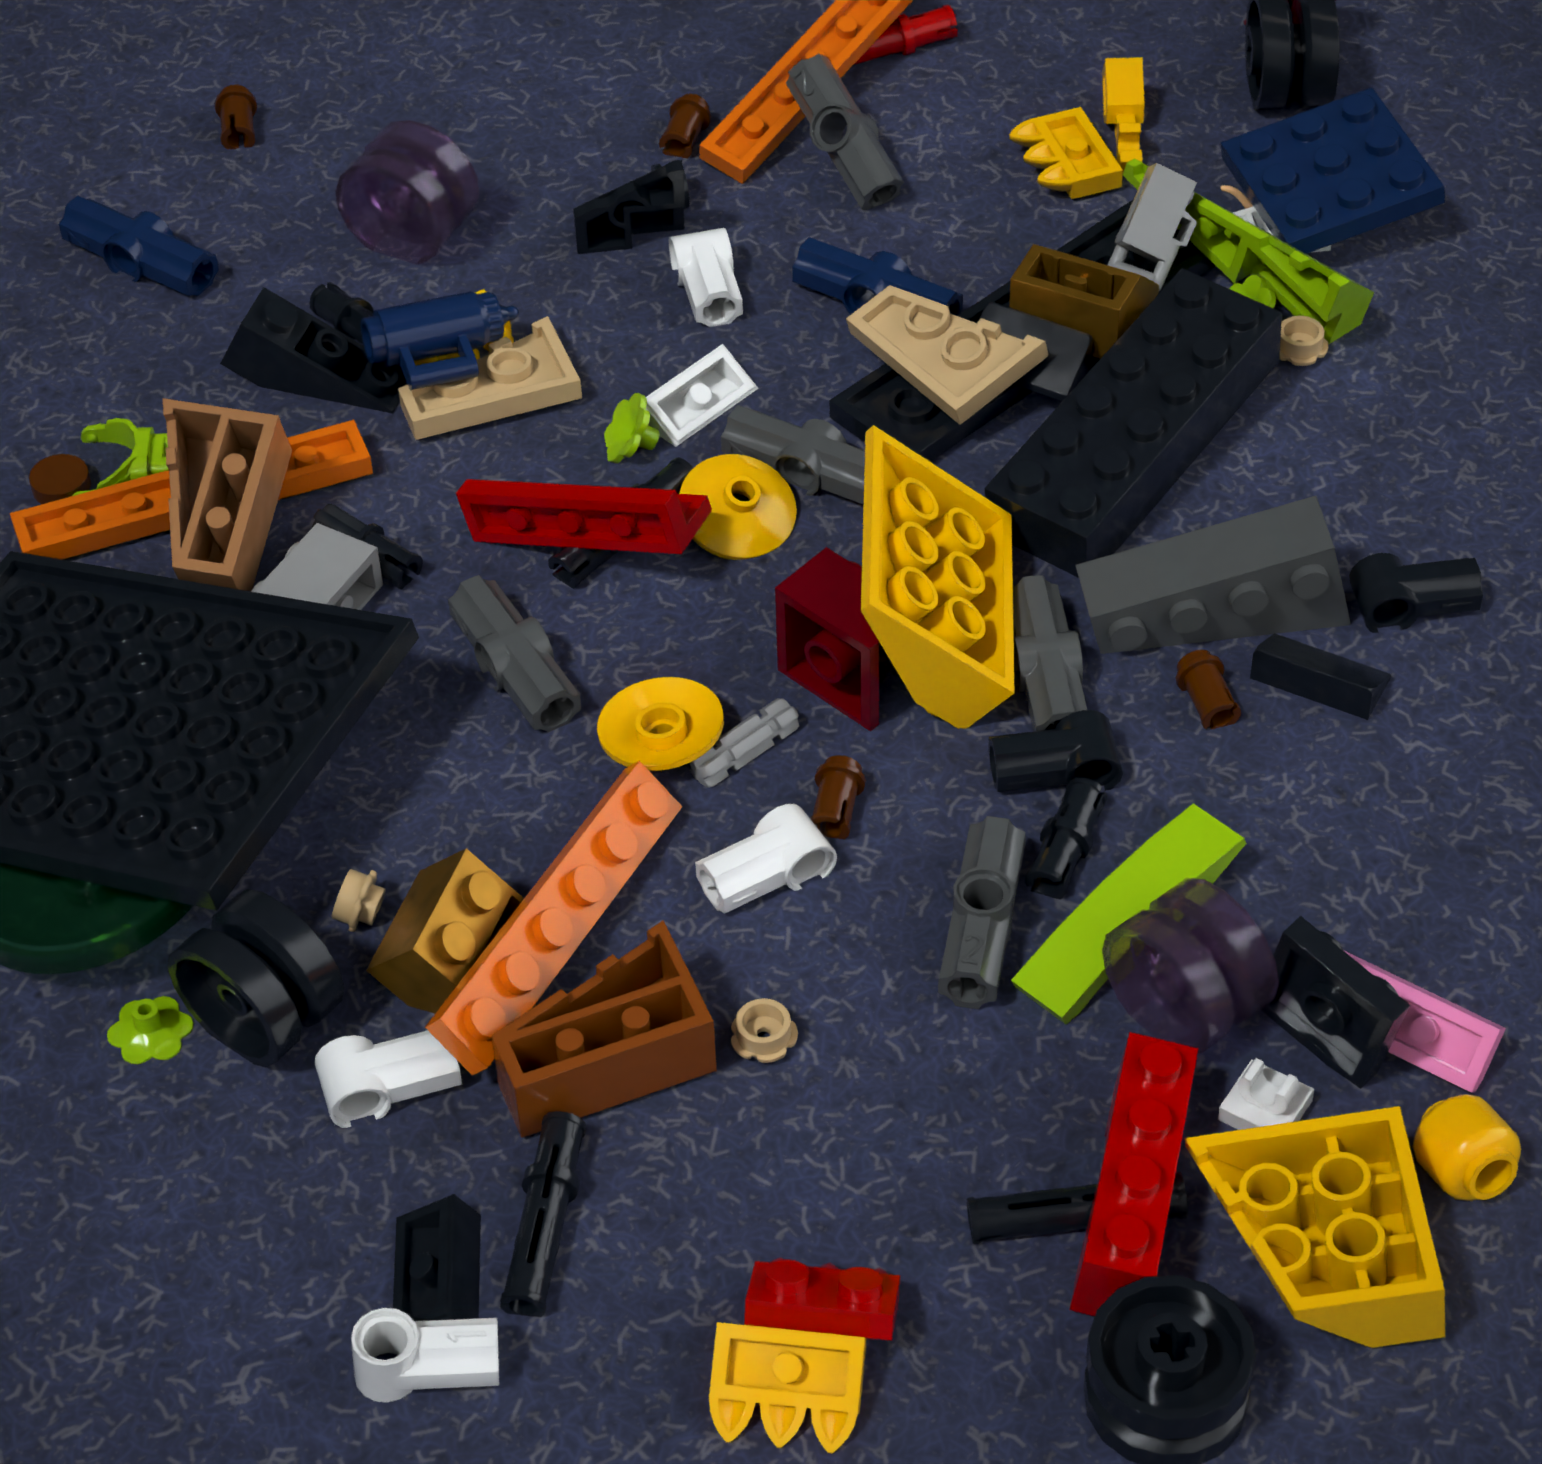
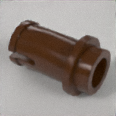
M241 85L225 87L215 100V111L221 118V144L227 150L239 148L240 134H243L245 148L252 147L255 143L253 116L257 110V102L254 95Z
M685 94L675 99L669 112L670 122L659 140V147H665L662 151L664 155L689 158L701 129L705 130L709 126L711 121L709 105L705 99L696 94Z
M1195 650L1182 657L1177 664L1176 683L1182 691L1187 690L1200 716L1203 728L1207 729L1210 726L1211 729L1235 724L1240 718L1241 709L1238 703L1235 702L1223 678L1225 669L1222 660L1207 650Z
M835 755L827 758L824 764L816 770L814 780L819 790L813 815L810 819L818 829H820V824L823 822L821 833L824 837L845 840L850 833V821L856 796L864 791L866 778L862 773L861 765L856 760L847 756Z

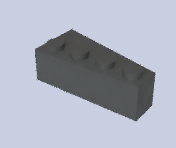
M1317 496L1076 565L1101 654L1351 625L1335 547Z

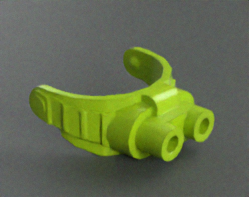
M121 418L107 420L106 424L89 425L81 432L83 443L111 442L124 445L132 450L131 456L113 474L99 482L96 489L169 470L166 465L165 449L168 448L167 433H155L153 427H136L129 419ZM78 491V492L74 493L72 496L78 495V494H82V493H85V492H89V491Z

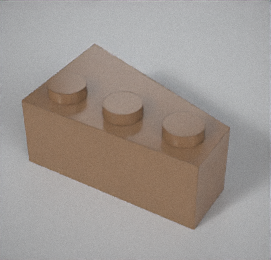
M163 398V415L166 419L168 448H165L166 465L169 469L171 498L168 501L172 567L180 580L252 591L292 454V448L278 415Z

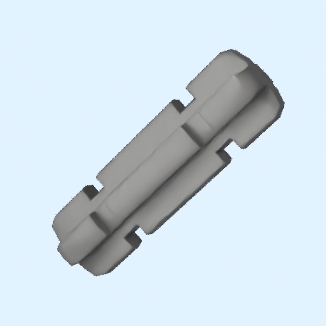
M783 698L775 699L759 710L762 715L761 717L758 714L751 715L720 736L715 743L717 747H712L704 755L690 762V773L705 787H714L730 776L727 769L731 767L735 771L739 770L775 744L772 740L774 737L782 740L796 731L799 727L797 720L799 715L796 709L790 706Z

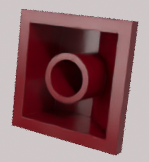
M826 547L775 587L778 671L871 732L879 725V641L861 612L862 566L856 562L846 560Z

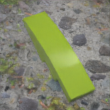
M1193 803L1150 837L1105 878L1048 937L1012 978V983L1018 990L1067 1025L1082 1011L1108 978L1115 983L1131 968L1155 938L1163 941L1179 926L1247 844L1245 838Z

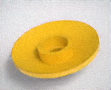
M724 454L708 458L696 465L688 473L679 494L708 495L712 511L693 537V540L707 552L724 559H750L767 554L787 540L795 525L797 509L790 486L774 468L753 457L739 454ZM733 494H741L747 497L749 501H740Z
M680 677L652 678L632 684L614 695L600 712L597 722V733L604 752L617 763L629 767L640 761L649 771L668 770L688 764L708 752L722 733L724 714L718 697L703 684Z

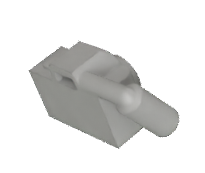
M1158 163L1149 166L1123 225L1116 236V247L1108 262V266L1142 275L1159 284L1160 291L1178 250L1187 246L1197 224V221L1185 211L1187 205L1193 199V191L1197 182ZM1181 224L1182 226L1178 232V235L1176 239H1174L1173 236L1176 232V229L1178 225ZM1129 250L1155 263L1158 262L1154 272L1152 273L1124 263Z

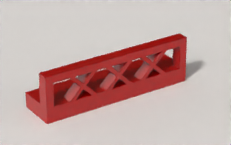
M466 479L456 492L472 539L475 542L682 554L712 511L708 495L677 494L676 490Z

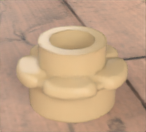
M1292 316L1282 321L1280 360L1289 361L1296 366H1308L1314 364L1317 358H1323L1327 354L1328 341L1324 339V328L1320 322L1307 316Z
M350 869L340 888L332 912V919L349 924L350 932L356 931L359 921L372 926L376 914L381 907L386 889L375 885L377 880L376 871L371 870L366 875Z
M756 999L746 1003L740 1008L731 1025L732 1032L734 1033V1036L731 1038V1044L736 1053L745 1059L756 1057L761 1063H772L782 1059L786 1055V1049L793 1047L798 1039L797 1025L791 1021L786 1007L771 999ZM760 1032H768L770 1036L758 1037V1034Z

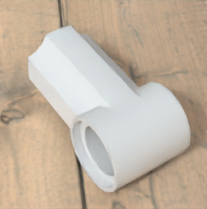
M718 228L669 237L671 266L673 270L678 269L679 282L677 284L678 286H685L696 322L712 327L730 324L736 317L742 315L743 301L734 276L732 249L726 229Z
M785 804L767 813L756 826L754 835L695 862L696 877L701 884L704 894L716 910L725 914L785 884L792 890L798 891L802 889L799 884L817 875H820L822 878L827 877L836 865L837 854L800 806Z
M428 1030L378 1044H373L371 1040L364 1036H343L328 1042L315 1056V1066L333 1123L341 1128L351 1127L350 1121L370 1115H375L376 1120L383 1118L390 1110L392 1103L462 1085L458 1061Z
M381 1308L372 1310L362 1316L353 1328L351 1342L356 1385L365 1397L373 1401L391 1402L399 1400L414 1389L499 1386L497 1318L413 1321L408 1314L398 1309ZM385 1353L398 1355L397 1357L388 1360L375 1358L376 1356Z

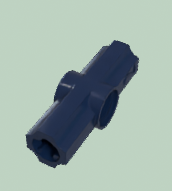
M76 196L65 206L63 219L59 223L62 239L103 257L113 273L122 271L135 277L132 280L134 282L139 281L145 276L187 296H199L213 284L215 275L219 271L217 256L174 237L167 223L156 214L143 211L132 218L96 201Z
M808 237L800 246L797 259L792 267L793 282L842 300L849 314L854 313L889 285L947 305L950 314L958 316L963 310V294L913 276L908 265L899 256L891 252H876L870 259Z

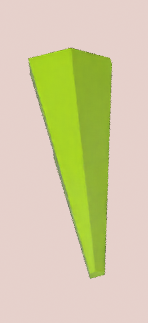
M1134 158L1126 163L1123 176L1138 190L1149 166ZM1194 192L1192 201L1185 209L1197 221L1190 241L1234 284L1250 274H1256L1264 278L1267 288L1275 292L1276 299L1294 316L1311 317L1322 324L1324 339L1328 341V344L1361 325L1374 295L1373 291ZM1179 224L1177 229L1180 230L1182 225Z

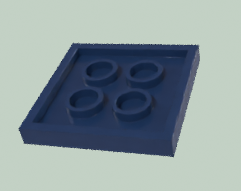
M1372 87L1221 142L1222 160L1272 235L1305 254L1445 203V186Z

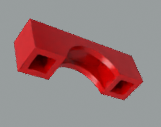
M1129 1032L1115 1082L1105 1131L1106 1143L1080 1254L1069 1309L1071 1311L1095 1316L1097 1309L1118 1288L1144 1277L1157 1276L1199 1048Z

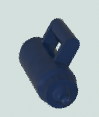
M472 291L376 309L373 312V316L361 319L362 341L366 356L371 364L383 362L386 367L400 364L409 389L415 390L478 377V363L473 350L483 348L489 342L500 340L504 335V324L508 320L516 319L519 311L515 306L505 307L500 305L494 293L476 294ZM454 353L459 354V357L421 365H415L414 361Z

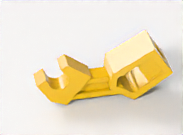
M1143 57L1105 58L1102 70L1104 123L1114 124L1117 162L1123 171L1126 163L1134 158L1142 162L1140 134L1141 123H1144L1145 107Z

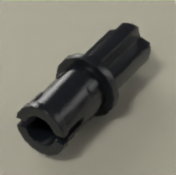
M327 282V288L324 284L319 285L310 296L309 304L312 312L323 320L328 321L336 330L363 344L361 319L373 316L374 310L371 304L362 298H352L331 282Z
M327 504L323 509H318L315 513L313 526L319 523L376 546L382 577L393 583L398 589L402 590L413 579L404 574V571L398 568L397 565L400 564L413 573L420 574L423 566L422 557L386 537L385 531L380 525L375 523L367 525L334 504Z

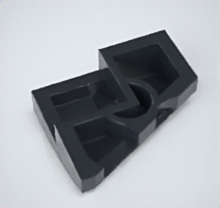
M682 160L672 161L614 190L574 207L573 218L577 253L585 254L632 249L633 234L684 230L685 191Z

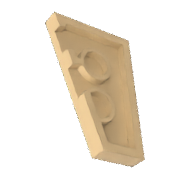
M891 285L846 318L850 334L959 425L1049 356L1044 340L1027 335L1022 340L1005 334L997 323L983 318L978 323L950 314L947 305Z
M547 316L532 323V334L513 343L505 336L489 344V354L477 360L478 377L410 390L408 384L398 388L401 408L415 440L581 399L580 378L549 317Z

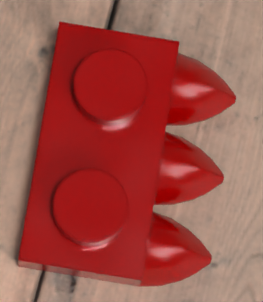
M781 1257L771 1262L755 1261L745 1299L744 1325L892 1341L899 1303L900 1275L888 1274L880 1267L876 1269L852 1267L841 1270L831 1262L820 1267L806 1266L799 1261L783 1259Z

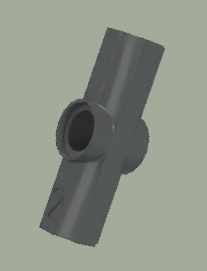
M817 54L812 58L800 60L788 71L789 79L786 85L810 123V137L813 144L818 149L828 153L861 209L868 210L894 200L901 194L900 188L904 181L878 141L879 130L876 122L870 116L861 113L828 57ZM847 126L846 134L842 139L843 130Z
M737 405L730 413L725 430L721 436V449L723 453L745 455L761 460L779 472L788 485L792 484L808 490L806 495L812 496L820 488L864 505L865 450L848 445L842 433L834 425L825 420L815 418L807 420L799 427Z
M480 575L461 582L456 593L448 599L450 615L473 645L475 657L482 673L489 671L497 682V686L493 687L495 691L505 689L534 730L542 729L550 732L569 724L574 715L582 709L580 694L555 662L551 644L541 624L532 616L523 619L495 580H485Z
M1043 575L1022 577L1020 582L1013 587L1014 671H1020V686L1017 690L1018 693L1025 692L1033 732L1055 729L1056 725L1071 713L1087 710L1085 695L1082 689L1083 664L1081 646L1077 632L1069 631L1058 585L1048 582Z
M986 816L983 821L977 824H970L960 876L957 877L953 886V911L938 981V993L947 996L958 1007L979 1009L981 1005L987 1002H994L997 999L1006 945L1012 934L1013 907L1026 843V832L1016 828L1010 819Z

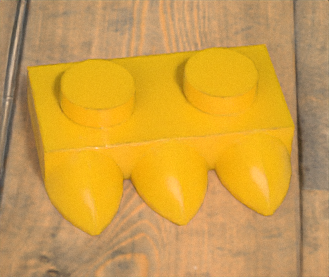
M1081 107L1023 121L1009 134L1010 140L1030 147L1024 154L1023 160L1031 166L1044 169L1038 176L1037 182L1045 188L1054 191H1066L1072 200L1122 187L1123 169Z
M717 1322L709 1407L718 1433L725 1442H732L746 1428L753 1415L755 1404L760 1403V1415L764 1429L777 1448H782L797 1433L804 1420L806 1410L809 1408L811 1409L814 1431L819 1442L827 1453H834L848 1439L855 1426L857 1415L860 1413L867 1338Z

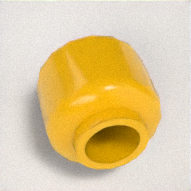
M1462 1094L1438 1101L1425 1111L1415 1132L1413 1150L1417 1162L1450 1197L1456 1200L1473 1201L1494 1198L1511 1185L1517 1175L1521 1145L1517 1133L1484 1099L1479 1096Z

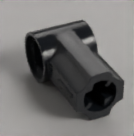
M1377 553L1360 560L1352 568L1349 575L1350 584L1364 623L1372 633H1379L1377 628L1398 625L1401 630L1407 629L1418 617L1474 611L1481 608L1483 598L1481 572L1475 558L1403 565L1398 556L1390 553Z
M1082 710L1071 713L1064 717L1056 725L1055 729L989 737L990 769L997 792L1062 784L1068 785L1075 778L1091 779L1104 786L1106 791L1113 789L1121 781L1123 775L1110 721L1103 713L1095 710Z

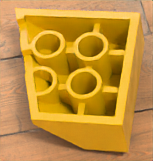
M1400 1106L1184 1138L1185 1147L1295 1320L1370 1348L1445 1337V1288Z

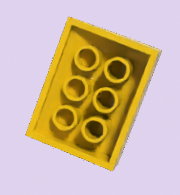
M873 425L865 432L861 612L915 703L923 707L931 715L943 719L954 727L967 729L1014 694L1012 514Z

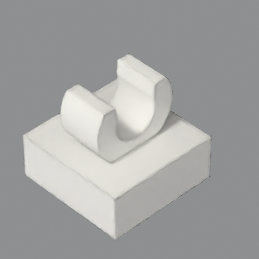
M1257 1058L1251 1059L1219 1107L1218 1120L1238 1130L1300 1121L1313 1100L1314 1088L1299 1082L1297 1077L1291 1074L1286 1076L1265 1066L1264 1061Z

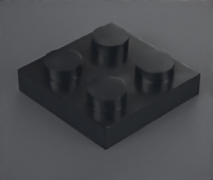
M1302 916L1283 931L1253 1003L1322 1062L1360 1089L1378 1073L1410 1008V1005L1398 996V993L1389 982L1379 976L1372 975L1344 952L1342 946L1334 937L1326 932L1319 931Z

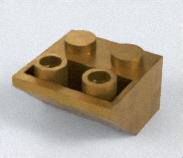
M1033 244L1011 277L1009 307L1091 335L1093 338L1092 357L1101 359L1159 294V284L1136 273Z
M467 848L419 871L366 971L406 1005L436 1013L524 898Z

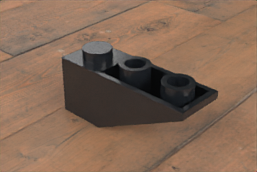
M263 287L241 322L220 363L259 387L387 413H393L400 400L398 388L407 385L400 366L386 367L383 362L371 364L366 356L364 345Z

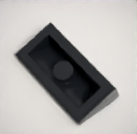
M990 302L980 319L983 318L999 324L1001 331L1005 334L1022 340L1027 335L1046 342L1049 356L1013 383L1014 385L1063 401L1092 368L1093 338L1087 333L995 302Z
M1274 633L1255 649L1250 679L1368 720L1391 679V674Z
M455 1194L396 1217L393 1309H398L408 1314L413 1321L479 1318L481 1214Z

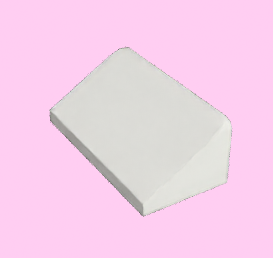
M721 344L646 397V409L650 412L648 425L658 429L660 437L677 447L752 394L758 387L727 348Z

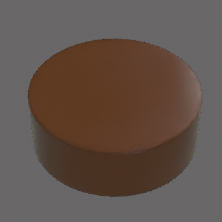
M57 454L46 457L36 463L29 474L33 496L40 504L71 497L78 491H90L91 480L86 463L79 457L70 454Z

